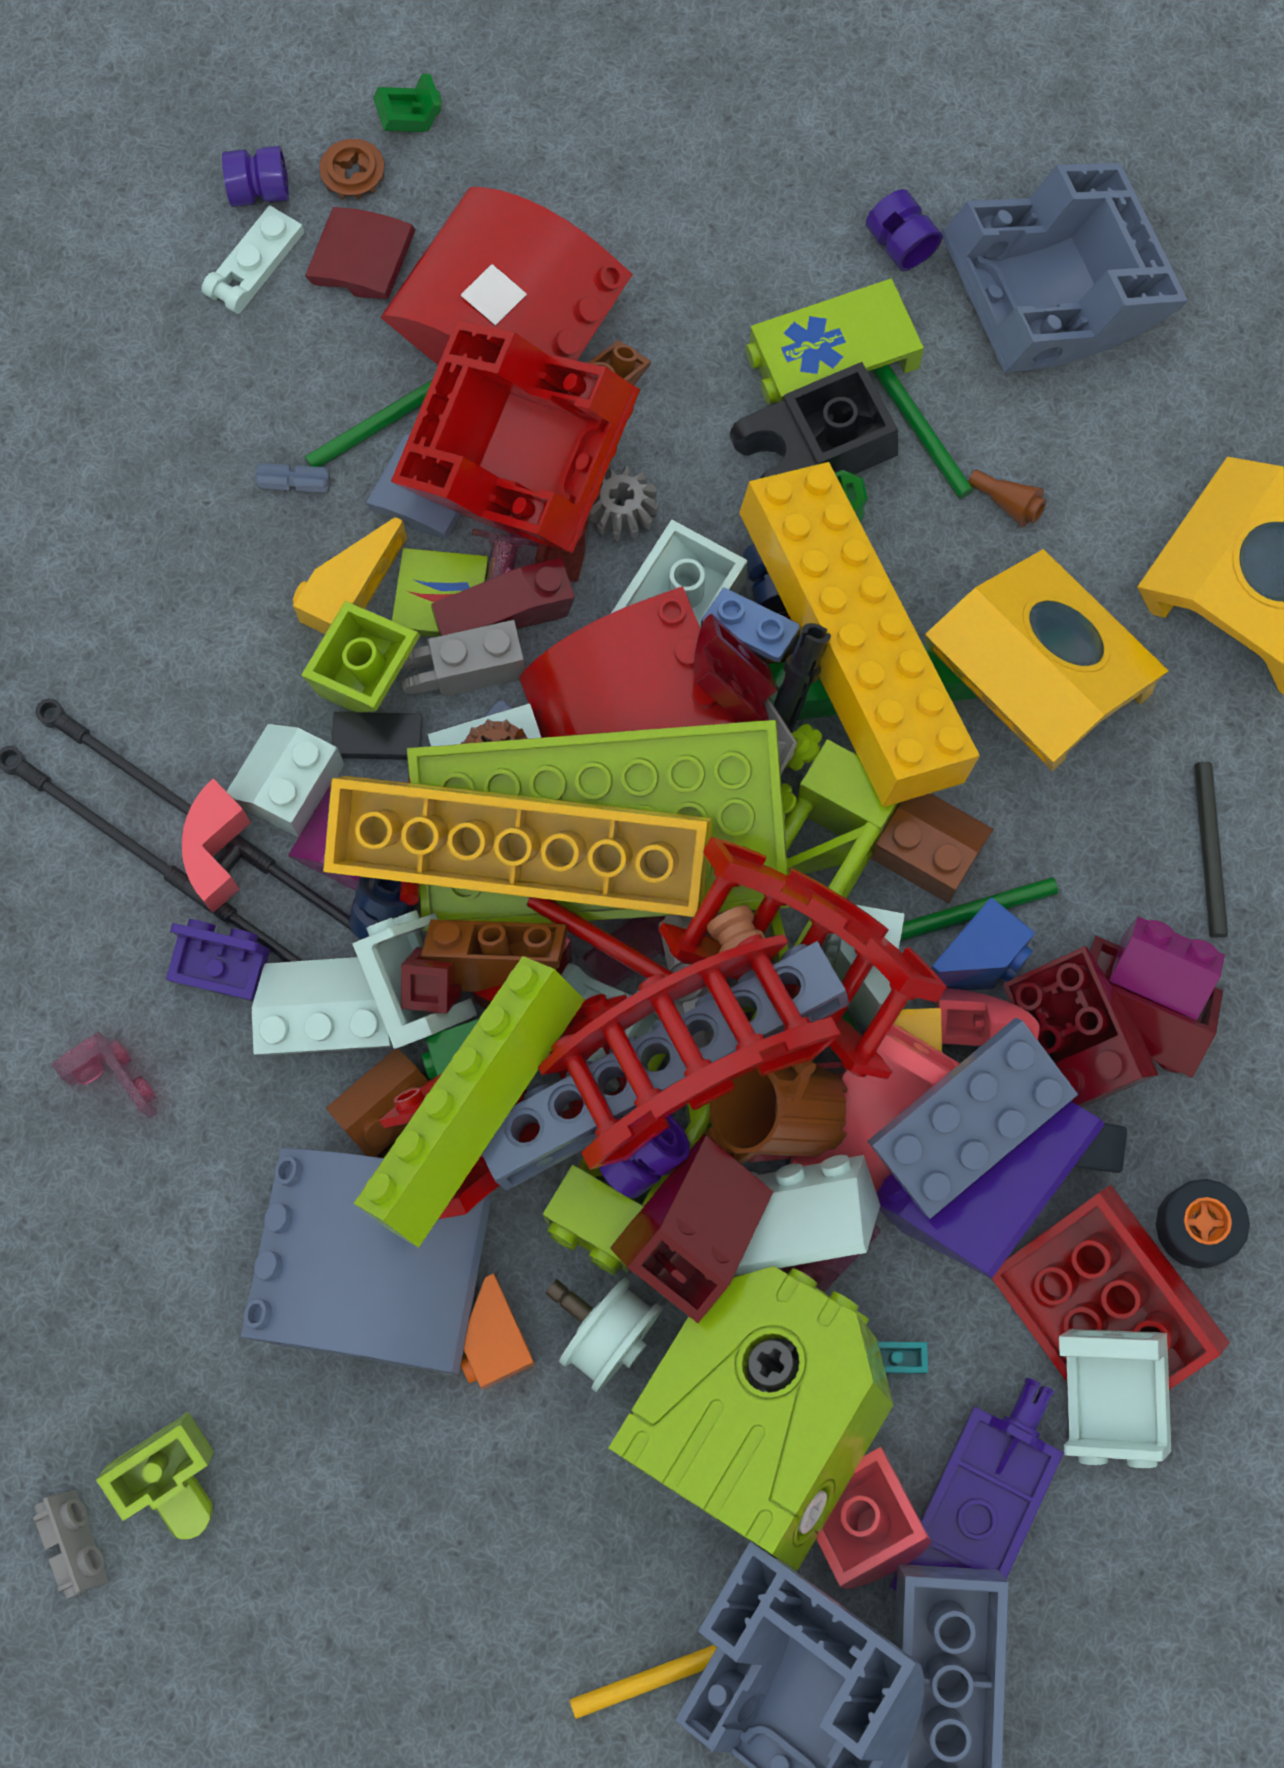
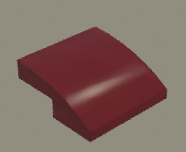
M333 207L305 277L311 284L317 286L347 287L352 295L356 297L389 299L416 229L410 223L386 215L359 209Z
M712 613L709 614L703 621L695 649L694 675L696 684L739 722L769 720L764 702L778 691L771 668Z

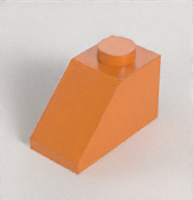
M494 1273L484 1278L468 1322L464 1344L465 1354L462 1355L461 1368L469 1384L478 1381L480 1388L483 1390L536 1365Z

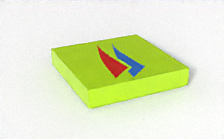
M403 548L392 621L417 631L420 636L439 637L440 634L431 604L487 581L488 556Z

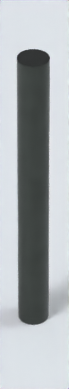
M1198 762L1194 764L1209 935L1211 938L1227 937L1228 926L1213 768L1211 762Z

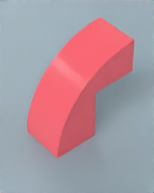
M214 778L201 790L191 805L182 834V857L187 876L196 893L212 913L240 890L233 878L213 856L251 823L242 807Z
M946 988L935 1004V1008H941L942 1044L982 1046L1014 1018L1023 1020L1038 1040L1039 1024L1037 1020L1026 1010L1008 1001L977 992Z

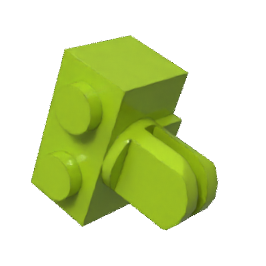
M187 1412L107 1464L96 1481L122 1521L150 1505L152 1510H157L172 1535L178 1539H192L199 1536L206 1529L213 1514V1504L194 1474L208 1466L214 1450L190 1413Z

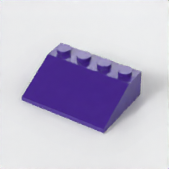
M1070 1101L932 1218L929 1219L922 1213L892 1173L884 1180L882 1186L876 1192L880 1203L879 1210L904 1234L992 1279L1105 1124L1100 1118Z

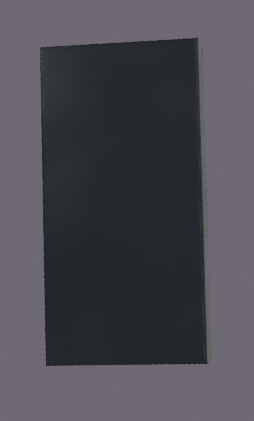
M334 712L331 745L338 748L342 758L408 760L407 748L421 747L423 717L422 714Z

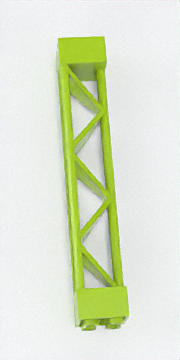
M828 739L800 783L796 805L784 820L786 852L807 818L839 835V837L788 858L787 868L788 873L791 868H794L803 874L841 866L828 888L847 899L873 855L877 841L901 802L883 807L858 755ZM779 910L768 927L769 937L785 935ZM810 919L794 946L800 945L811 927L812 922ZM787 944L773 957L774 964L780 962L781 956L789 950ZM751 1007L742 1008L744 1013L755 1011L750 1020L751 1022L756 1017L757 1010ZM657 1054L652 1057L648 1063V1070L656 1072L666 1054ZM689 1103L685 1105L688 1127L684 1132L688 1138L690 1150L703 1134L708 1136L706 1131L708 1128L713 1127L709 1117L710 1103L697 1110H693ZM583 1157L577 1167L572 1164L542 1214L549 1227L547 1232L551 1234L550 1238L571 1251H574L577 1245L590 1251L588 1255L591 1258L590 1261L611 1275L615 1276L618 1269L628 1274L630 1269L625 1266L610 1247L672 1171L661 1176L659 1182L651 1188L641 1205L601 1182L605 1177L601 1173L600 1167L590 1170Z

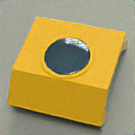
M1226 457L1137 588L1150 613L1166 618L1173 606L1190 609L1254 651L1265 661L1279 692L1284 694V467Z
M1044 549L975 587L925 634L926 646L1052 772L1066 759V754L1100 722L1133 699L1139 704L1143 703L1153 694L1156 682L1169 671Z

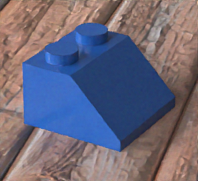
M991 897L932 965L931 969L947 988L960 990L993 989L1001 979H1004L1006 982L1012 980L1026 964L1025 961L1033 953V950L1027 945L1035 932Z

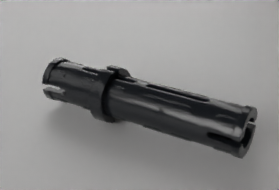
M814 623L805 624L802 627L796 649L793 654L787 657L784 664L785 677L773 704L791 733H793L810 686L819 678L821 658L831 638L830 633H826V628Z

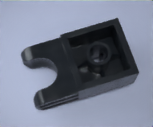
M863 362L783 395L784 400L739 419L731 428L729 436L734 448L744 456L766 451L776 452L783 456L779 464L764 472L760 478L826 462L830 463L834 473L845 470L856 474L898 456V428Z

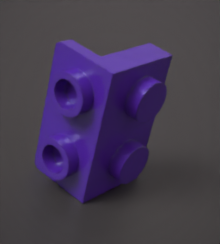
M189 919L187 926L172 923L170 932L178 937L166 976L167 981L254 1001L264 964L267 963L270 954L269 948L257 943L258 935L239 929H231L230 936L215 933V925L195 919Z

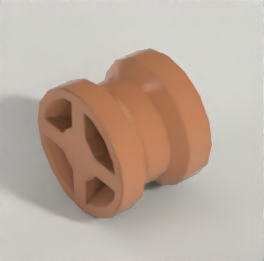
M748 905L729 909L716 916L707 925L710 936L719 941L721 946L719 953L736 947L744 939L756 934H761L763 939L765 938L762 931L755 929L752 923L754 914Z

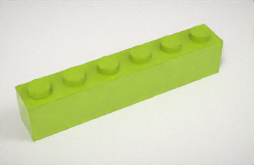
M521 957L353 1203L386 1229L414 1246L420 1247L538 1071V1066L551 1052V1046L559 1040L585 1001L555 969L527 957Z

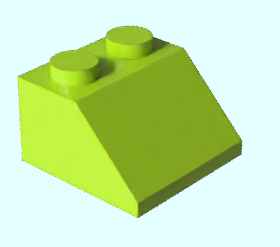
M345 601L301 676L321 698L352 712L377 711L417 643L420 634L417 631Z

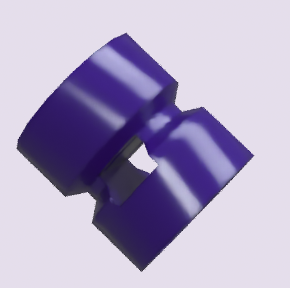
M280 145L257 149L254 157H251L246 149L222 153L224 182L231 207L254 205L258 196H261L264 201L270 203L289 201L288 176L284 154Z
M905 189L894 191L884 197L875 205L866 218L865 226L880 245L886 246V253L900 271H909L926 261L942 242V233L927 215H922V208L908 190Z
M671 1115L666 1117L670 1127L649 1141L628 1160L600 1167L601 1173L607 1182L617 1192L626 1197H639L659 1182L661 1176L670 1173L688 1158L690 1153L688 1138L680 1124Z

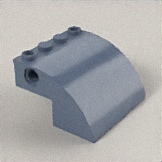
M1121 163L1056 165L1030 198L967 201L948 227L941 232L948 248L949 256L964 283V289L980 318V324L986 331L996 353V359L1002 366L1004 373L1056 367L1108 350L1145 332L1175 313L1188 302Z
M281 1148L274 1171L275 1178L269 1206L264 1217L265 1224L258 1257L254 1264V1276L248 1304L244 1311V1322L240 1337L278 1346L347 1355L383 1364L459 1374L493 1191L466 1215L438 1219L418 1248L386 1229L353 1204L384 1158L331 1151Z
M750 1541L698 1630L717 1649L675 1721L712 1752H730L749 1768H901L915 1735L922 1709L924 1673L921 1664L780 1559Z

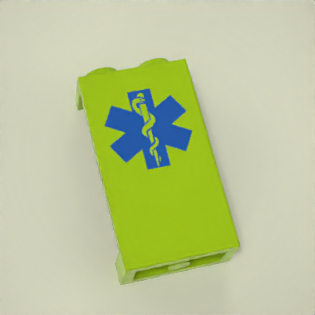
M892 278L752 325L750 328V343L745 345L746 356L751 368H759L763 377L760 385L768 405L784 400L783 395L860 362H863L867 371L899 361L904 373L919 369L924 350Z

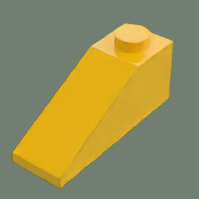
M394 517L316 568L307 582H301L293 597V608L299 622L326 634L345 601L365 609L407 540L403 520Z

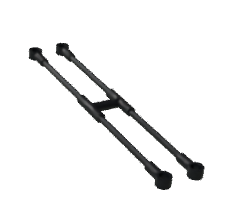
M47 698L38 703L35 713L44 726L48 728L55 727L77 743H84L182 813L188 814L191 808L189 803L90 735V730L67 715L57 700ZM57 708V713L53 718H44L46 710ZM6 746L0 749V768L4 773L17 775L38 791H45L160 872L164 875L165 881L212 913L196 893L186 873L174 865L169 866L51 782L49 776L26 761L24 754L17 747ZM18 755V760L14 765L5 766L7 757ZM239 834L225 845V850L217 858L216 861L228 874L240 858L252 864V866L264 874L270 873L352 931L349 925L348 914L277 866L275 859L268 856V854L258 849ZM225 902L212 913L226 924L232 923L240 930L258 935L257 942L269 948L271 952L285 962L303 961L238 915L237 909L233 908L229 903Z

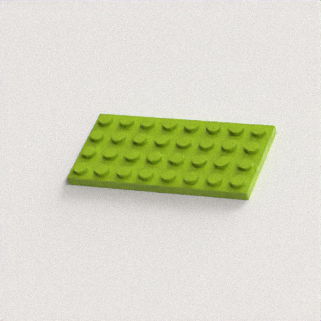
M777 720L407 748L410 783L713 818L711 836L766 855L764 865L788 875ZM709 861L704 898L716 878L714 868ZM426 884L419 885L421 917L435 913L438 920L554 923L527 906L529 897ZM742 885L733 887L719 912H725L742 905H748L751 910H757L764 895ZM553 900L587 921L672 915ZM781 906L780 908H789L790 906ZM429 926L423 928V932L428 931Z

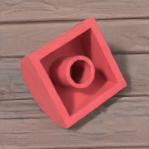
M882 1447L863 1456L820 1533L816 1532L818 1535L816 1539L839 1586L844 1589L869 1584L897 1571L898 1564L907 1565L922 1554L931 1543L920 1518Z

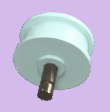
M626 1277L594 1308L576 1293L569 1291L566 1285L556 1279L545 1294L554 1302L560 1303V1306L582 1323L577 1330V1334L562 1354L559 1363L564 1367L571 1363L593 1380L591 1389L598 1393L623 1364L630 1368L647 1346L641 1340L655 1323L663 1307L658 1303L650 1307L629 1290L631 1282Z

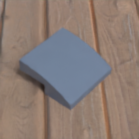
M404 434L366 504L373 512L407 521L414 530L448 539L461 514L391 482L409 438V434Z

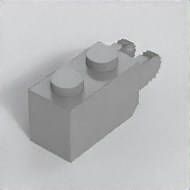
M506 621L428 639V646L412 649L402 668L403 670L434 665L435 670L405 678L402 681V686L405 694L414 695L440 689L441 695L450 696L519 680L520 675L525 670L515 621Z

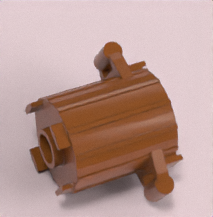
M812 1060L778 1070L763 1077L755 1069L733 1079L734 1090L710 1102L709 1117L713 1127L708 1128L706 1131L711 1140L740 1164L745 1163L756 1154L821 1156L820 1154L827 1150L836 1149L847 1135L842 1129L846 1124V1097H844L843 1093H846L848 1088L836 1073L826 1071L821 1066L815 1065Z

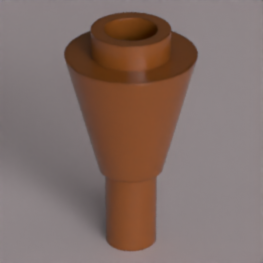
M977 469L973 471L968 482L972 487L990 495L991 499L1021 527L1026 526L1029 521L1035 523L1045 509L1046 500L1043 499V488L1002 479L997 480Z

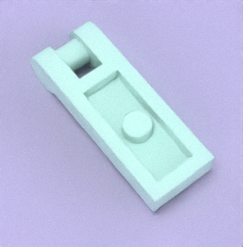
M269 205L217 271L211 272L206 276L202 284V293L213 300L221 299L225 302L226 308L236 314H240L305 233L303 225ZM233 279L240 283L239 286L231 287L229 284Z

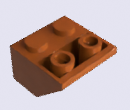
M397 1048L392 1050L328 1105L326 1110L366 1156L385 1158L407 1124L383 1128L380 1119L395 1107L393 1100L398 1095L413 1088H420L429 1081Z

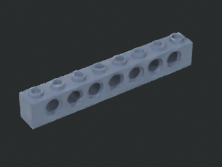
M817 941L809 946L800 944L792 947L781 956L780 962L773 965L784 985L795 984L801 988L799 994L792 1000L802 1018L808 1017L810 1022L821 1020L850 1005L844 986ZM753 969L739 978L738 984L732 987L731 990L741 1008L751 1007L757 1010L756 1017L750 1024L755 1033H761L765 1039L782 1032L785 1026ZM711 993L701 997L695 1003V1008L681 1015L692 1037L703 1030L714 1033L710 1044L699 1048L704 1059H710L713 1063L736 1051L735 1047L738 1042ZM659 1020L652 1026L653 1031L638 1039L633 1037L628 1039L654 1088H660L663 1091L685 1078L684 1071L686 1067L662 1022ZM610 1048V1054L594 1063L592 1061H586L615 1119H622L636 1109L634 1101L637 1097L628 1080L624 1090L619 1094H605L606 1085L611 1079L615 1077L626 1078ZM662 1053L670 1055V1062L666 1068L658 1072L648 1070V1063L652 1057ZM569 1072L566 1073V1078L551 1086L543 1084L528 1091L523 1096L524 1101L512 1108L483 1151V1158L495 1182L504 1190L508 1191L585 1149L597 1138L595 1131L598 1128ZM573 1100L583 1101V1108L578 1116L572 1119L562 1118V1112L566 1104ZM538 1123L540 1129L537 1137L531 1142L521 1143L519 1137L522 1129L528 1124Z

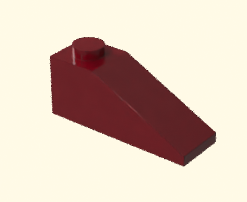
M558 558L509 571L431 604V609L439 634L443 636L511 620L515 621L516 629L561 619L568 616L575 596L563 560Z

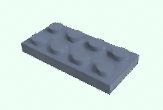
M1014 1018L867 1142L922 1213L930 1219L1078 1094L1023 1020Z

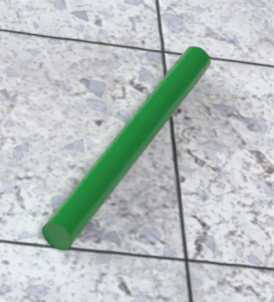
M889 364L873 369V373L957 497L962 499L973 492L972 486Z
M432 380L304 456L309 466L321 467L419 408L423 404Z
M1050 877L904 921L900 942L970 921L991 897L1005 909H1010L1058 894L1056 880L1054 877Z

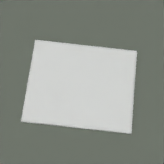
M493 264L461 294L466 301L494 325L498 324L527 295Z

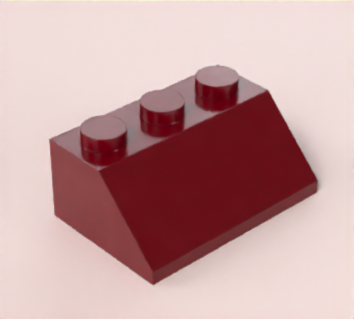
M1095 935L1089 950L1109 981L1119 945ZM1109 981L1140 1031L1152 1060L1169 1072H1180L1193 1078L1216 1035L1223 990L1217 987L1214 988L1198 1019L1195 1020Z

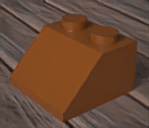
M930 793L903 801L877 841L871 859L949 904L994 829Z

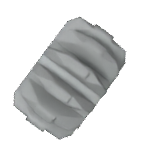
M627 465L622 470L621 475H616L611 468H608L606 480L603 479L600 493L588 515L591 523H598L597 529L601 536L613 529L614 539L617 542L622 537V531H628V534L635 540L638 537V527L646 530L650 529L652 526L651 517L656 516L658 513V502L654 500L657 496V491L654 484H646L647 480L644 472L631 477V472ZM620 501H625L624 506H619Z

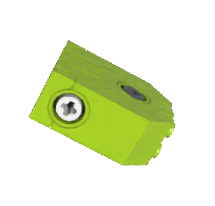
M772 1266L734 1277L727 1289L699 1323L690 1317L687 1318L631 1411L634 1413H629L608 1448L798 1571L818 1536L816 1532L820 1533L894 1404L878 1340L866 1326L869 1319L857 1311L858 1305L835 1291L828 1297L824 1292L816 1288V1281L795 1268H792L789 1274Z

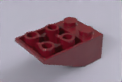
M1083 946L1003 983L1010 1003L1026 1010L1037 1020L1039 1024L1038 1042L1078 1095L1071 1102L1081 1108L1159 1075L1140 1031L1087 946Z
M703 1134L691 1148L688 1158L672 1171L612 1244L610 1249L628 1269L695 1322L699 1323L730 1285L774 1191L707 1135Z

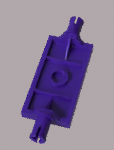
M1026 1377L1025 1384L1010 1416H1004L1003 1420L975 1406L972 1407L920 1519L931 1543L922 1554L907 1565L999 1570L1007 1579L1064 1454L1059 1449L1038 1438L1040 1433L1036 1431L1051 1397L1054 1396V1390L1047 1386H1040L1039 1382ZM1039 1386H1040V1389H1039V1391H1038V1393H1037V1395H1036V1398H1035V1400H1034V1402H1033V1398H1034V1396H1035V1394H1036V1392H1037V1390H1038V1388H1039ZM897 1571L889 1585L894 1590H897Z

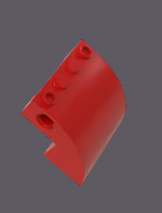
M470 187L464 193L380 318L437 365H439L457 320L515 332L548 355L577 361L633 274L589 235L549 209L526 198L502 190ZM491 264L527 294L496 325L461 296Z
M457 320L391 482L436 504L494 528L530 541L573 553L577 542L583 534V527L593 503L600 493V486L609 464L616 454L617 445L623 430L633 413L634 404L640 389L607 367L548 355L515 332Z
M683 586L637 602L588 624L554 644L523 671L519 681L527 702L531 705L541 738L739 723L736 718L696 684L694 657L700 626Z

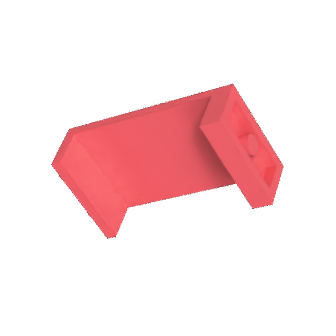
M893 1024L876 1051L892 1070L888 1079L869 1075L858 1077L847 1070L841 1076V1079L848 1088L847 1092L843 1093L844 1097H846V1124L842 1131H845L847 1135L842 1143L834 1150L823 1152L820 1154L821 1156H791L790 1164L798 1163L804 1167L822 1163L825 1159L835 1155H847L848 1158L864 1155L877 1192L891 1172L867 1141L960 1063L896 1024Z

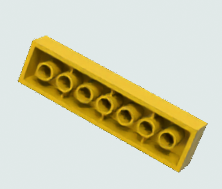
M826 462L749 481L739 514L791 620L800 626L799 637L802 627L809 623L823 626L827 629L826 633L831 635L821 658V673L819 677L882 806L886 807L965 783L980 755L830 463Z
M342 776L332 778L323 872L694 917L704 899L708 859L704 855L703 850L711 838L713 818Z

